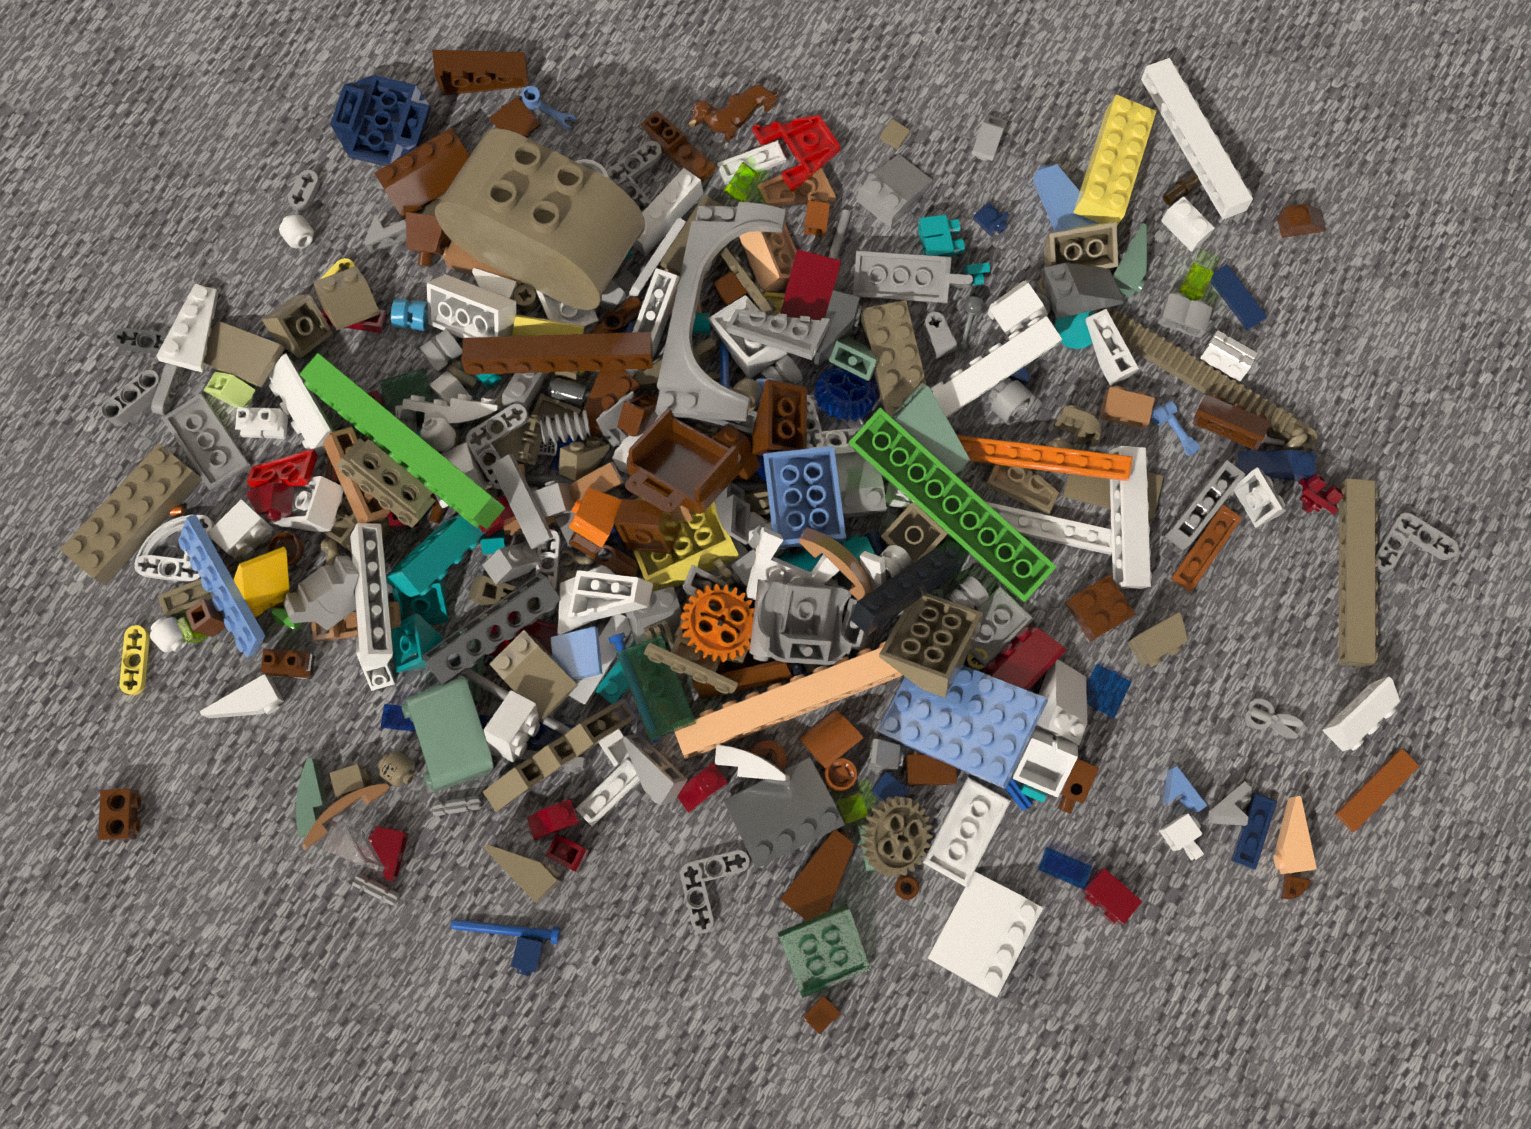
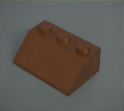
M1205 394L1192 424L1257 451L1271 421L1267 420V416L1258 412L1252 414L1245 411V407L1236 403L1230 405L1223 402L1224 399L1214 394L1208 396Z

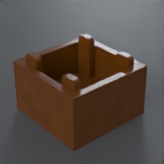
M622 499L613 521L626 548L633 551L671 554L679 532L671 513H666L647 501Z

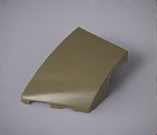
M345 495L338 507L335 516L336 521L331 531L321 533L335 540L339 545L352 553L350 536L358 521ZM387 518L378 523L381 524L382 540L392 529Z

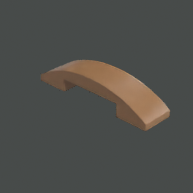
M806 528L803 531L798 542L815 558L823 553L853 583L849 592L854 597L860 600L873 591L866 571L844 546L819 531Z
M399 602L388 603L390 628L394 629L401 626ZM357 611L350 613L327 631L318 623L311 622L313 641L359 637Z
M377 784L361 788L335 802L316 820L307 834L302 848L307 850L325 837L328 832L323 825L358 800L362 799L366 806L381 797L389 790L388 784Z

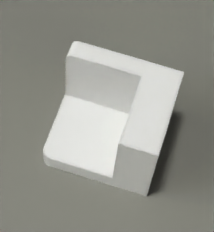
M619 729L599 742L615 768L627 758H630L623 742L624 736Z

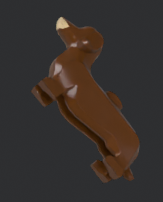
M754 85L740 95L738 93L732 95L728 100L729 104L722 109H716L708 102L701 100L693 106V116L687 125L695 127L704 122L712 131L723 133L725 141L728 143L736 137L735 132L738 130L737 128L744 125L755 109L764 105V111L767 113L776 106L778 97L775 95L777 90L768 91L761 85Z

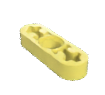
M138 625L129 627L124 635L120 688L124 693L130 695L140 694L144 690L146 682L150 634L147 629ZM137 631L142 634V638L137 639V646L142 647L141 651L130 649L131 646L136 648V640L132 639V635H136ZM134 654H139L141 662L139 665L132 667L129 664L130 657ZM128 670H131V671H134V672L139 671V674L134 673V677H133V674L128 673ZM134 679L138 684L131 689L127 684Z

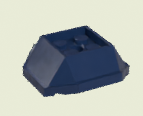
M372 75L362 78L355 83L350 82L343 85L330 125L349 158L387 166L419 147L431 108L417 85Z

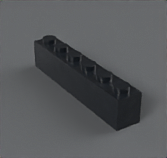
M948 539L857 601L850 620L866 635H869L959 572L968 551L954 539Z

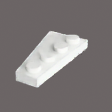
M194 284L156 355L159 361L203 373L204 356H206L208 349L207 341L211 334V321L214 319L218 299L216 289Z

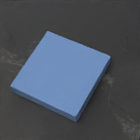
M596 627L551 637L553 658L574 681L603 674L599 635Z

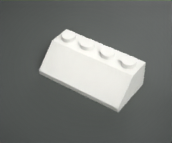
M446 274L427 283L429 325L441 330L446 329L449 333L461 338L509 336L512 332L516 314V301Z
M284 354L268 376L272 382L269 384V387L276 397L280 395L283 401L280 403V406L286 415L291 414L294 420L291 422V425L296 433H302L305 438L302 441L305 449H314L319 457L326 453L323 442L329 433L335 431L312 391L304 385L306 381L299 375V369L287 354Z

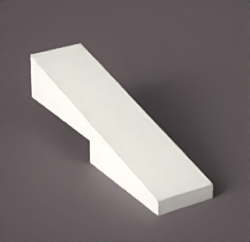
M622 614L612 616L599 636L603 674L575 680L578 686L569 696L585 705L590 703L596 689L618 656L614 642L610 644L608 638L624 632L626 638L623 641L625 643L632 632L627 617Z

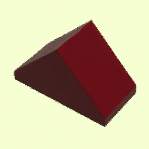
M556 834L545 856L579 873L590 850Z

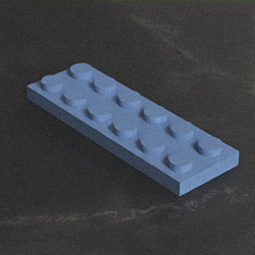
M197 515L189 516L186 518L178 540L179 545L184 552L188 553L193 570L198 571L201 576L202 586L205 591L210 592L215 609L223 615L226 629L229 632L232 631L236 638L235 643L238 650L244 652L246 658L254 656L265 635Z

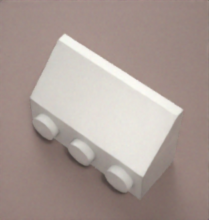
M1386 677L1370 683L1322 731L1342 751L1349 749L1354 751L1364 742L1362 738L1367 733L1370 735L1380 727L1378 722L1383 717L1387 719L1396 711L1395 706L1400 702L1393 680L1390 677Z

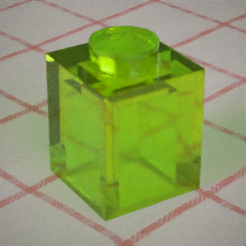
M1193 262L1184 277L1178 293L1185 295L1191 301L1200 300L1207 289L1214 271Z

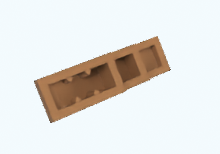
M610 462L570 484L569 488L575 504L577 499L582 500L588 487L607 494L621 485L623 481L614 463ZM561 516L544 517L548 527H550Z

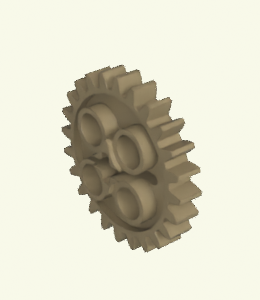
M895 796L894 799L887 797L886 803L879 801L880 809L872 808L873 817L866 816L869 825L862 826L867 832L861 835V838L866 839V843L862 844L861 848L868 850L863 856L870 859L868 865L875 867V871L889 877H899V874L906 876L907 870L915 871L914 863L922 864L920 856L927 857L924 849L931 847L926 842L927 839L933 836L927 834L932 825L926 824L930 817L924 815L925 808L919 807L918 802L906 797Z

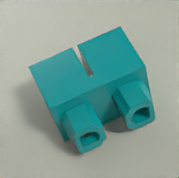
M946 215L919 218L917 228L923 255L951 257L952 260L954 255L964 253L965 245L963 239L952 240L951 235L960 233L959 219L947 220Z

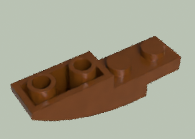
M654 112L641 123V127L648 136L660 144L661 151L680 170L685 168L699 178L701 183L717 171L716 166L690 144L685 134L660 112Z

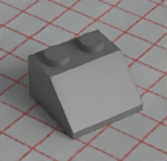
M674 587L651 592L649 607L626 612L638 651L645 649L648 645L644 628L666 620L674 641L675 634L682 620L681 608ZM660 628V632L665 644L667 643V640L663 628ZM655 631L651 632L654 644L656 646L659 645Z

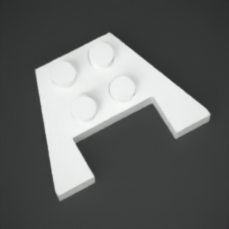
M762 527L760 542L755 552V563L752 566L746 590L747 597L756 600L758 579L820 587L840 570L824 554L812 572L773 557L783 541L782 535Z

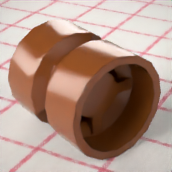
M844 758L836 759L824 772L825 784L834 792L847 791L857 779L855 765Z

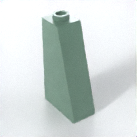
M921 383L892 414L891 418L953 474H960L966 469L967 462L970 459L933 392L927 385Z

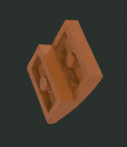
M834 710L798 739L813 754L815 759L826 768L862 740L863 737L842 714Z

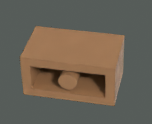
M1120 386L1109 387L1104 396L1100 419L1144 430L1150 423L1155 398L1148 396L1144 392L1134 393L1126 391L1125 388Z

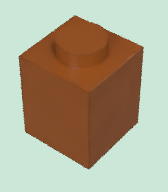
M808 200L804 234L826 237L830 203H825L823 200Z

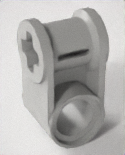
M939 312L928 314L923 324V332L930 350L934 352L932 353L933 357L937 359L957 351L956 340L950 332L944 316Z

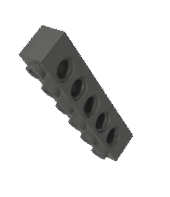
M538 573L421 657L441 684L454 680L460 671L473 667L484 654L494 652L498 648V644L515 637L518 633L517 631L522 627L530 626L536 622L537 617L543 612L546 613L553 610L557 606L556 603L561 599L547 577ZM536 597L535 605L528 607L530 598ZM512 611H517L516 618L508 621L509 614ZM492 625H497V631L489 635V628ZM473 639H477V645L474 648L469 649V642ZM453 653H458L456 661L448 663L449 656Z

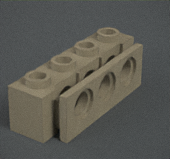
M359 438L336 466L345 477L355 481L363 492L371 494L383 508L392 511L397 515L400 522L409 525L411 528L436 501L431 497L433 493L369 439L364 442Z

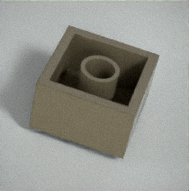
M912 502L882 534L881 538L888 545H897L903 548L909 554L913 564L931 552L948 533Z

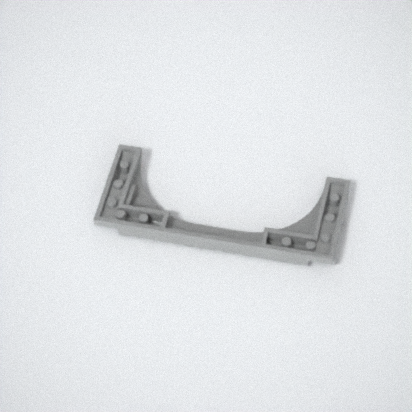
M739 202L738 207L698 206L696 220L691 222L657 388L660 391L655 412L658 416H661L669 408L672 410V417L747 421L751 399L720 385L711 379L698 365L692 346L693 325L702 282L706 271H710L714 257L730 241L747 232H783L786 210L750 202Z

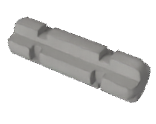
M472 796L469 799L448 800L446 803L442 801L433 803V813L436 816L481 808L479 796Z
M358 874L353 881V886L364 889V892L380 900L384 899V902L390 905H395L399 900L400 894L394 890L389 891L388 887L374 880H368V877L363 874Z

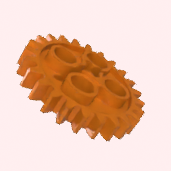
M715 584L712 591L707 585L704 588V593L698 589L695 593L696 597L690 596L688 600L690 604H685L683 608L686 612L682 613L681 619L686 621L682 622L680 628L687 629L683 634V638H691L687 645L692 646L695 644L697 646L694 651L695 654L702 650L703 659L710 654L712 655V662H715L717 657L720 656L723 663L727 660L728 655L733 661L736 658V653L743 656L745 653L744 649H750L755 608H749L752 600L746 602L743 600L745 593H742L740 596L736 595V587L732 592H729L727 584L723 590H720L719 585ZM708 604H716L719 611H712ZM730 614H737L741 621L736 622L732 620ZM718 620L723 621L722 626L717 625ZM699 624L707 625L710 632L701 631ZM721 635H728L732 642H724Z

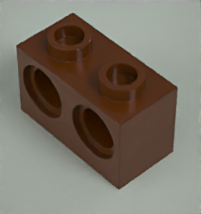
M100 790L98 840L137 839V834L141 829L140 820L137 819L138 809L141 808L142 804L141 795L138 794L139 790ZM124 796L125 805L119 808L118 801ZM123 821L124 829L121 833H118L117 826Z

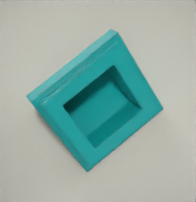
M498 530L490 536L483 534L480 537L483 555L494 554L498 549L506 547L504 530Z

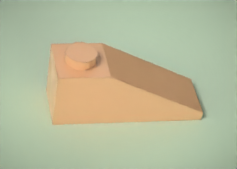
M1301 796L1288 798L1275 849L1276 855H1274V864L1280 870V874L1317 869Z

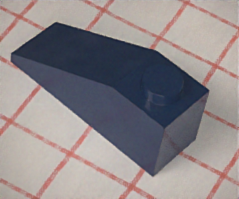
M1296 450L1239 451L1237 468L1246 475L1258 467L1270 478L1299 481L1304 477L1309 480L1315 475L1316 453Z

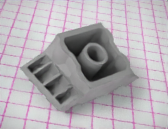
M336 556L334 565L322 566L299 583L297 592L285 594L283 605L291 623L314 621L327 631L356 610L354 588L359 572L349 556Z

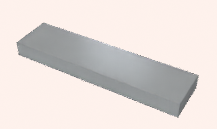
M508 454L490 465L530 548L536 549L553 539L554 537L514 455Z

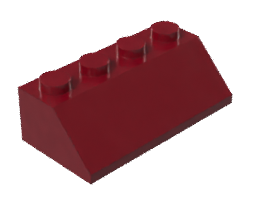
M1025 627L1017 634V639L1012 644H1008L1001 650V655L998 659L991 661L985 667L984 674L1028 691L1066 649L1039 628Z

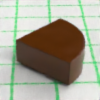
M1285 874L1281 899H1294L1308 889L1311 880Z

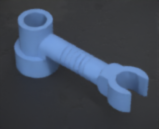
M527 86L523 89L522 100L529 110L537 108L557 120L565 130H571V126L565 122L571 120L576 123L574 115L561 113L546 105V103L541 101L539 90L536 87Z
M1172 401L1152 408L1151 419L1154 424L1159 426L1164 422H1168L1181 440L1184 451L1189 457L1200 449L1199 444L1192 437H1189L1174 416L1177 413V407Z

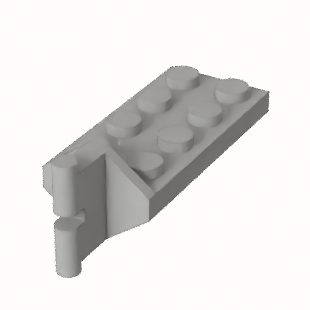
M856 251L853 295L860 298L947 304L949 287L968 289L971 287L973 278L971 275L950 274L951 257Z

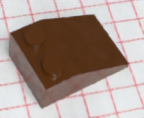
M770 379L766 380L752 431V454L763 456L764 453L807 449V387Z

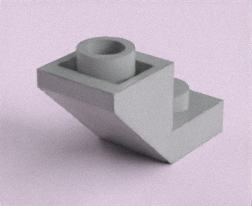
M986 115L972 155L977 156L978 159L983 161H993L1008 121Z

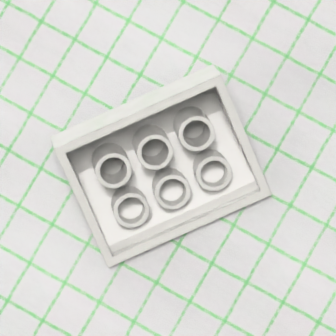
M974 871L928 959L988 994L998 997L1043 908Z

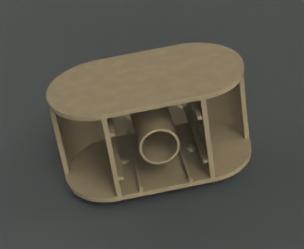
M491 129L483 135L435 208V216L442 230L468 255L563 304L581 310H592L598 307L602 300L603 292L633 243L640 238L645 229V220L639 207L624 190L610 179L516 132L504 129Z

